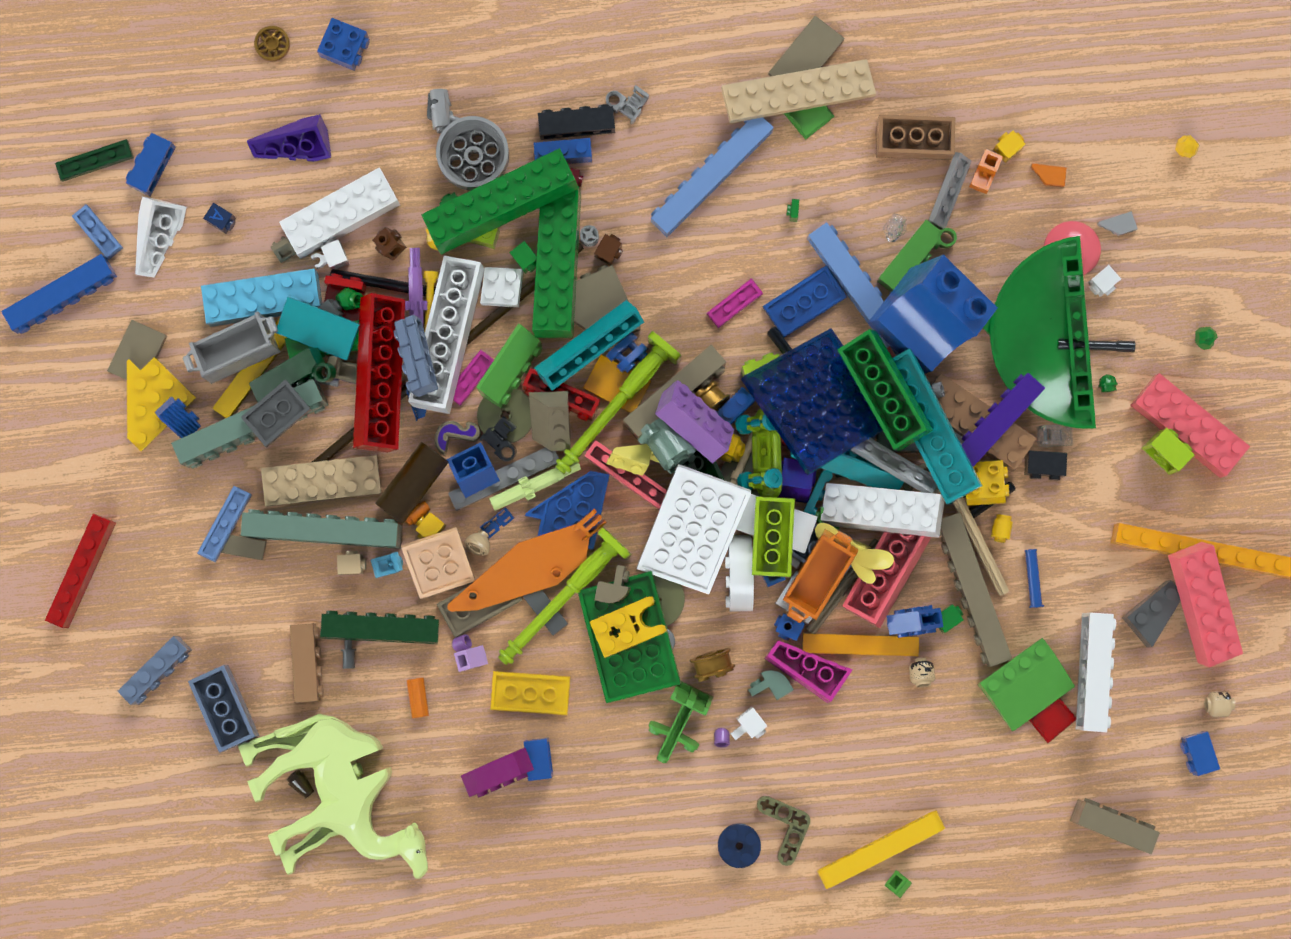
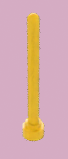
M423 271V279L427 283V310H425L424 332L426 331L434 298V283H436V279L439 277V272Z

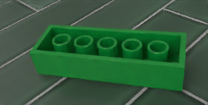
M869 329L837 349L894 450H902L933 431L876 330Z

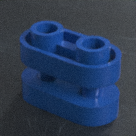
M633 332L620 341L606 355L611 362L615 359L620 362L617 368L622 373L624 371L627 373L631 371L637 360L641 362L648 355V348L643 343L639 346L635 344L638 337ZM630 348L632 352L625 357L622 353Z

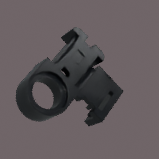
M503 416L494 427L486 430L480 437V441L484 439L496 450L494 454L501 460L510 461L515 458L517 450L507 440V434L510 431L513 432L517 427ZM504 447L511 448V457L503 456L502 450Z

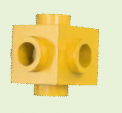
M732 435L729 450L720 459L729 463L731 461L739 462L740 457L745 453V444L741 441L740 436Z

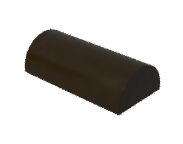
M421 442L375 504L403 524L449 461Z

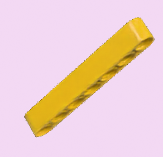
M937 810L932 811L817 870V873L825 888L829 889L943 831L945 826Z

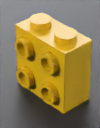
M1003 460L977 462L973 468L982 487L966 495L967 506L1006 503V496H1009V485H1005L1004 478H1008V469L1003 467Z

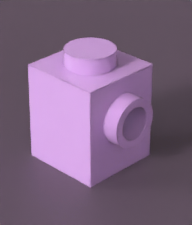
M483 645L454 653L459 672L488 664Z

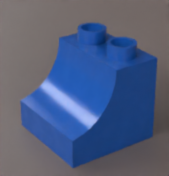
M941 255L911 267L872 316L868 324L899 354L910 348L924 374L932 372L944 358L961 344L976 337L998 307L945 255Z

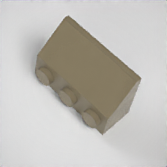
M568 391L529 392L532 439L550 451L570 450L571 435Z

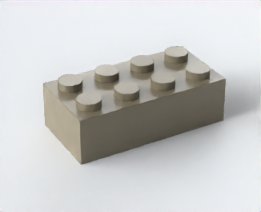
M1087 798L1084 801L1077 800L1070 819L1071 822L1152 855L1160 832L1154 830L1156 826L1140 820L1139 823H1136V818L1123 813L1119 816V811L1104 805L1100 808V803Z

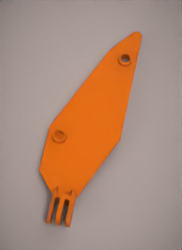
M593 509L577 524L517 543L447 605L448 610L451 612L480 610L558 585L586 560L589 538L607 522L605 520L600 521L602 518L600 514L594 516L597 511ZM473 592L476 594V597L471 598L469 594Z

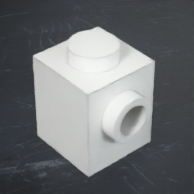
M1108 265L1092 278L1088 284L1090 285V290L1095 295L1098 294L1101 297L1105 293L1108 296L1116 289L1114 285L1121 278Z

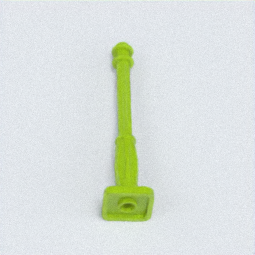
M652 331L648 335V342L653 346L651 352L632 370L623 385L619 387L620 392L572 448L564 450L566 455L562 460H556L557 465L555 467L563 474L572 471L570 467L574 462H580L578 457L626 401L633 399V396L649 382L663 361L665 362L668 359L675 365L680 362L681 354L655 332Z
M602 527L598 531V534L604 539L601 543L602 546L579 566L572 577L567 580V585L516 639L514 641L508 640L509 646L505 650H499L500 655L498 658L505 665L514 663L513 657L517 653L519 655L523 653L522 648L575 593H580L585 586L600 574L613 556L616 557L619 554L624 559H628L632 555L605 528Z

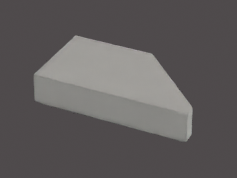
M1132 211L1097 223L1099 227H1103L1117 236L1138 229Z

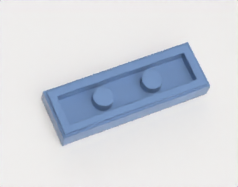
M87 204L72 215L74 220L108 260L123 249L121 244Z

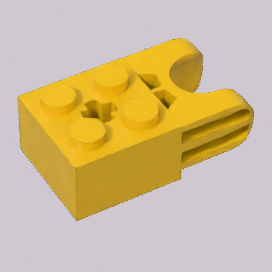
M653 596L646 597L590 621L604 658L636 646L667 631L665 625L649 627L643 622V612L654 605L655 600ZM614 627L620 629L619 637L613 635Z

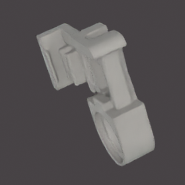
M637 85L634 87V94L631 97L628 96V98L618 91H610L606 95V104L613 106L615 113L619 111L631 120L630 124L635 123L636 118L642 113V106L649 99V94ZM611 96H618L620 99L619 103L616 105L610 104L609 98Z

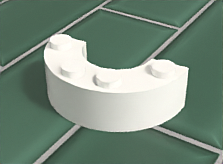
M750 534L733 535L728 547V557H725V568H729V576H726V588H729V596H726V608H729L730 612L753 611L754 575H752L753 550Z

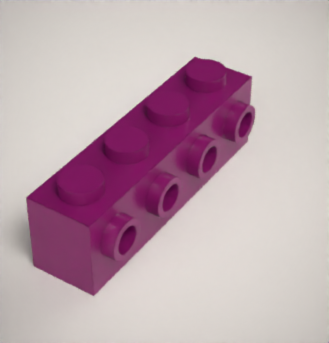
M522 748L461 775L468 796L471 797L477 794L479 798L489 794L488 789L493 792L502 788V783L505 787L514 783V778L519 781L528 777L527 773L534 770L526 748Z

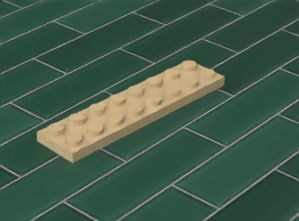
M867 59L722 85L721 87L730 123L871 98L876 95Z

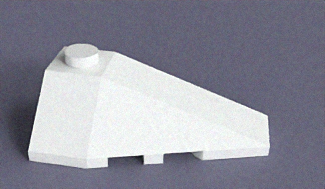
M142 196L138 214L136 275L155 277L165 259L164 255L168 247L172 246L174 242V236L183 226L186 206Z

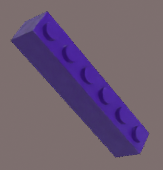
M1029 373L1024 376L1020 374L1013 382L1015 386L1011 390L1007 388L1000 396L1002 400L998 404L994 402L987 410L989 414L986 418L981 417L974 424L976 426L975 430L972 433L968 431L961 438L964 441L961 445L972 467L975 466L1045 389Z

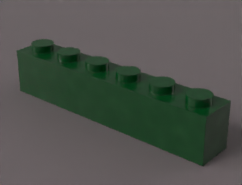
M326 611V614L321 616V639L438 645L439 619H435V616L425 615L424 619L416 618V615L410 614L404 615V618L396 617L397 614L389 613L385 614V617L377 616V613H365V616L357 615L358 612H346V615L338 614V611Z

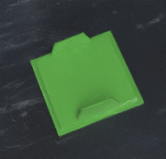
M827 106L784 113L805 140L835 117Z

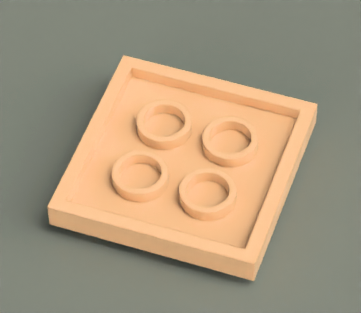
M457 527L401 545L420 599L475 581Z

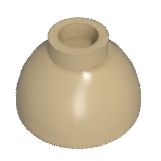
M479 530L478 533H473L465 539V547L476 555H488L490 550L489 535L485 531Z

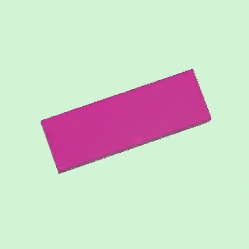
M751 278L708 311L707 315L716 327L720 328L763 295V292Z
M481 349L458 378L453 401L460 406L479 384L494 361L493 358Z

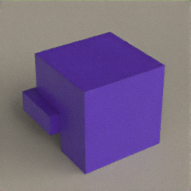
M784 458L781 461L782 490L777 498L795 499L796 502L808 503L811 489L815 485L817 467L796 459Z

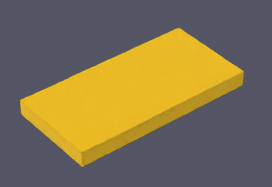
M493 671L490 710L568 715L570 677Z

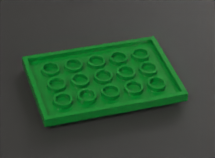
M652 571L629 577L628 582H625L624 586L631 587L630 593L620 602L605 603L596 601L597 586L582 589L578 593L606 703L682 684L668 630L659 636L604 658L590 624V621L646 597L653 596L655 600L654 605L643 612V622L649 627L657 625L666 626ZM614 627L613 635L619 637L620 629Z

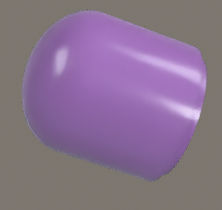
M466 634L456 637L452 641V647L456 652L470 649L472 646L471 639Z
M718 728L715 730V746L727 747L730 745V734L727 729Z

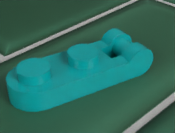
M824 470L820 474L803 512L815 516L818 509L815 505L818 500L822 501L825 490H823L824 485L833 477L830 471Z

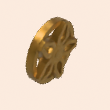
M267 26L256 34L254 47L261 58L275 62L282 59L288 53L290 40L286 32L280 27ZM269 30H276L272 35L266 32ZM283 35H284L285 38H286V43L283 42V41H280V40H282V36H283ZM261 36L264 42L258 45V40ZM268 51L269 57L264 56L262 53H266ZM275 51V55L272 57L271 52Z

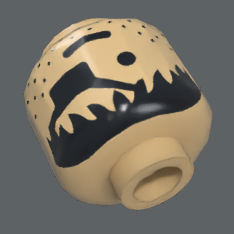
M917 658L914 663L910 664L911 683L919 688L931 686V683L935 681L933 663L927 661L926 658Z
M1211 692L1208 697H1205V711L1209 712L1212 717H1228L1232 710H1235V700L1231 698L1228 692Z

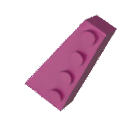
M779 640L774 643L764 658L826 703L833 700L853 670Z

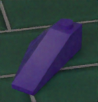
M321 114L302 118L247 140L254 158L277 159L282 157L289 158V160H296L297 158L307 159V161L311 162L331 158L328 130Z

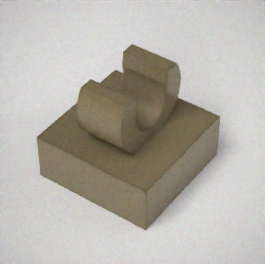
M281 237V241L278 243L273 242V246H271L272 251L281 263L296 254L287 237Z

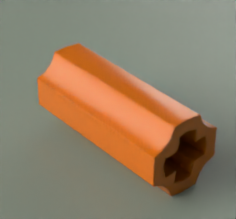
M424 677L407 680L412 718L429 716Z

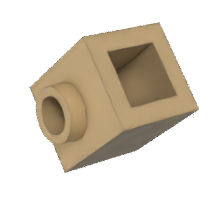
M346 551V555H337L338 575L364 574L363 570H366L367 567L366 558H363L362 554H358V551Z

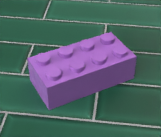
M677 380L662 393L655 414L711 463H714L729 450L734 428H732L729 422L724 421L715 410L709 408L700 397L693 394L685 384Z

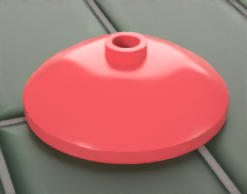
M1067 221L1055 226L1047 235L1044 246L1065 238L1080 236L1083 275L1089 273L1097 265L1101 255V244L1097 234L1088 225L1077 221Z

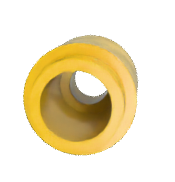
M996 514L991 531V537L994 538L995 542L1005 543L1006 540H1010L1013 524L1011 516Z

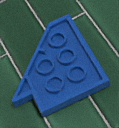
M589 471L526 512L525 516L541 519L538 536L577 524L593 509L597 511L594 516L597 514L601 515L610 475ZM597 532L589 538L588 549L594 550Z

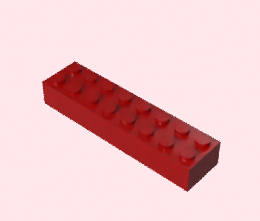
M375 293L360 297L353 448L385 453L399 450L403 358L398 353L400 345L394 336V330H396L394 323L405 319V299Z

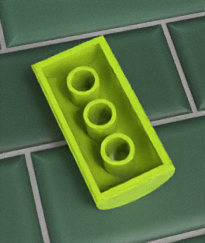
M755 497L752 575L791 577L795 499Z

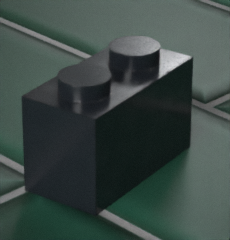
M1029 450L1025 455L1024 475H1030V479H1041V476L1049 477V480L1059 481L1066 476L1067 453Z

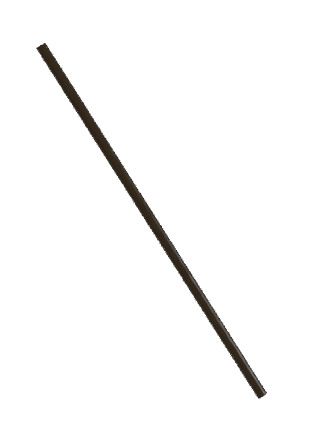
M580 243L578 247V254L582 250H584L583 246ZM535 278L521 288L520 302L535 290ZM500 306L469 332L467 345L513 307ZM406 384L401 387V400L407 396ZM354 427L312 462L328 461L349 444L354 438Z

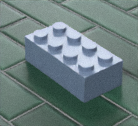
M222 665L188 681L219 753L259 736L229 665Z

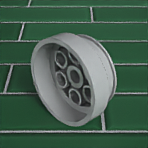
M467 116L453 121L442 131L436 146V158L441 172L450 183L458 188L471 191L504 175L509 163V147L505 135L495 123L483 117ZM477 135L483 137L482 141L478 143L474 142L473 138ZM464 142L463 148L458 149L455 147L456 143ZM489 148H496L497 152L490 155L487 153ZM472 154L479 155V158L476 161H471L469 159V157ZM454 160L461 161L458 167L451 165ZM486 166L493 167V171L490 173H485L483 170ZM468 172H474L475 177L472 179H467L466 174Z

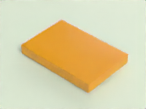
M600 355L583 389L610 403L620 392L619 387L623 385L632 370L628 373L626 371L622 373L617 368L618 363L611 362L607 357ZM651 380L633 396V399H628L621 409L628 413L633 412L643 399L651 384Z

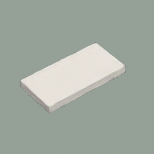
M750 494L736 530L754 536L755 497L759 496ZM794 509L793 550L802 553L806 552L818 518L817 516Z

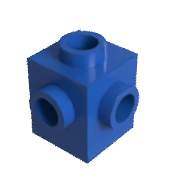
M783 613L782 616H778L774 626L777 627L775 631L779 633V637L787 641L790 638L797 641L806 623L803 621L798 623L788 617L786 613ZM787 623H790L792 625L791 629H787Z

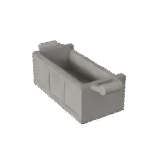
M255 312V315L243 321L237 322L217 333L215 332L197 342H190L191 350L182 359L188 372L200 371L202 378L213 384L280 353L274 337L278 329L273 317L266 318L261 313ZM191 355L194 356V359L196 361V368H194V365L190 358Z

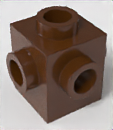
M385 227L372 240L376 245L375 249L378 253L392 260H395L407 248L401 240L402 236L395 229L391 230Z

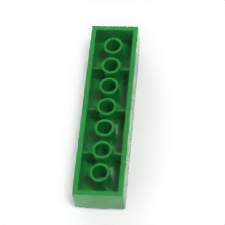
M559 148L421 214L436 248L442 255L579 188Z
M580 189L540 207L532 324L535 338H573L581 212Z

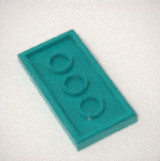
M287 297L277 325V334L348 360L360 324L295 298Z

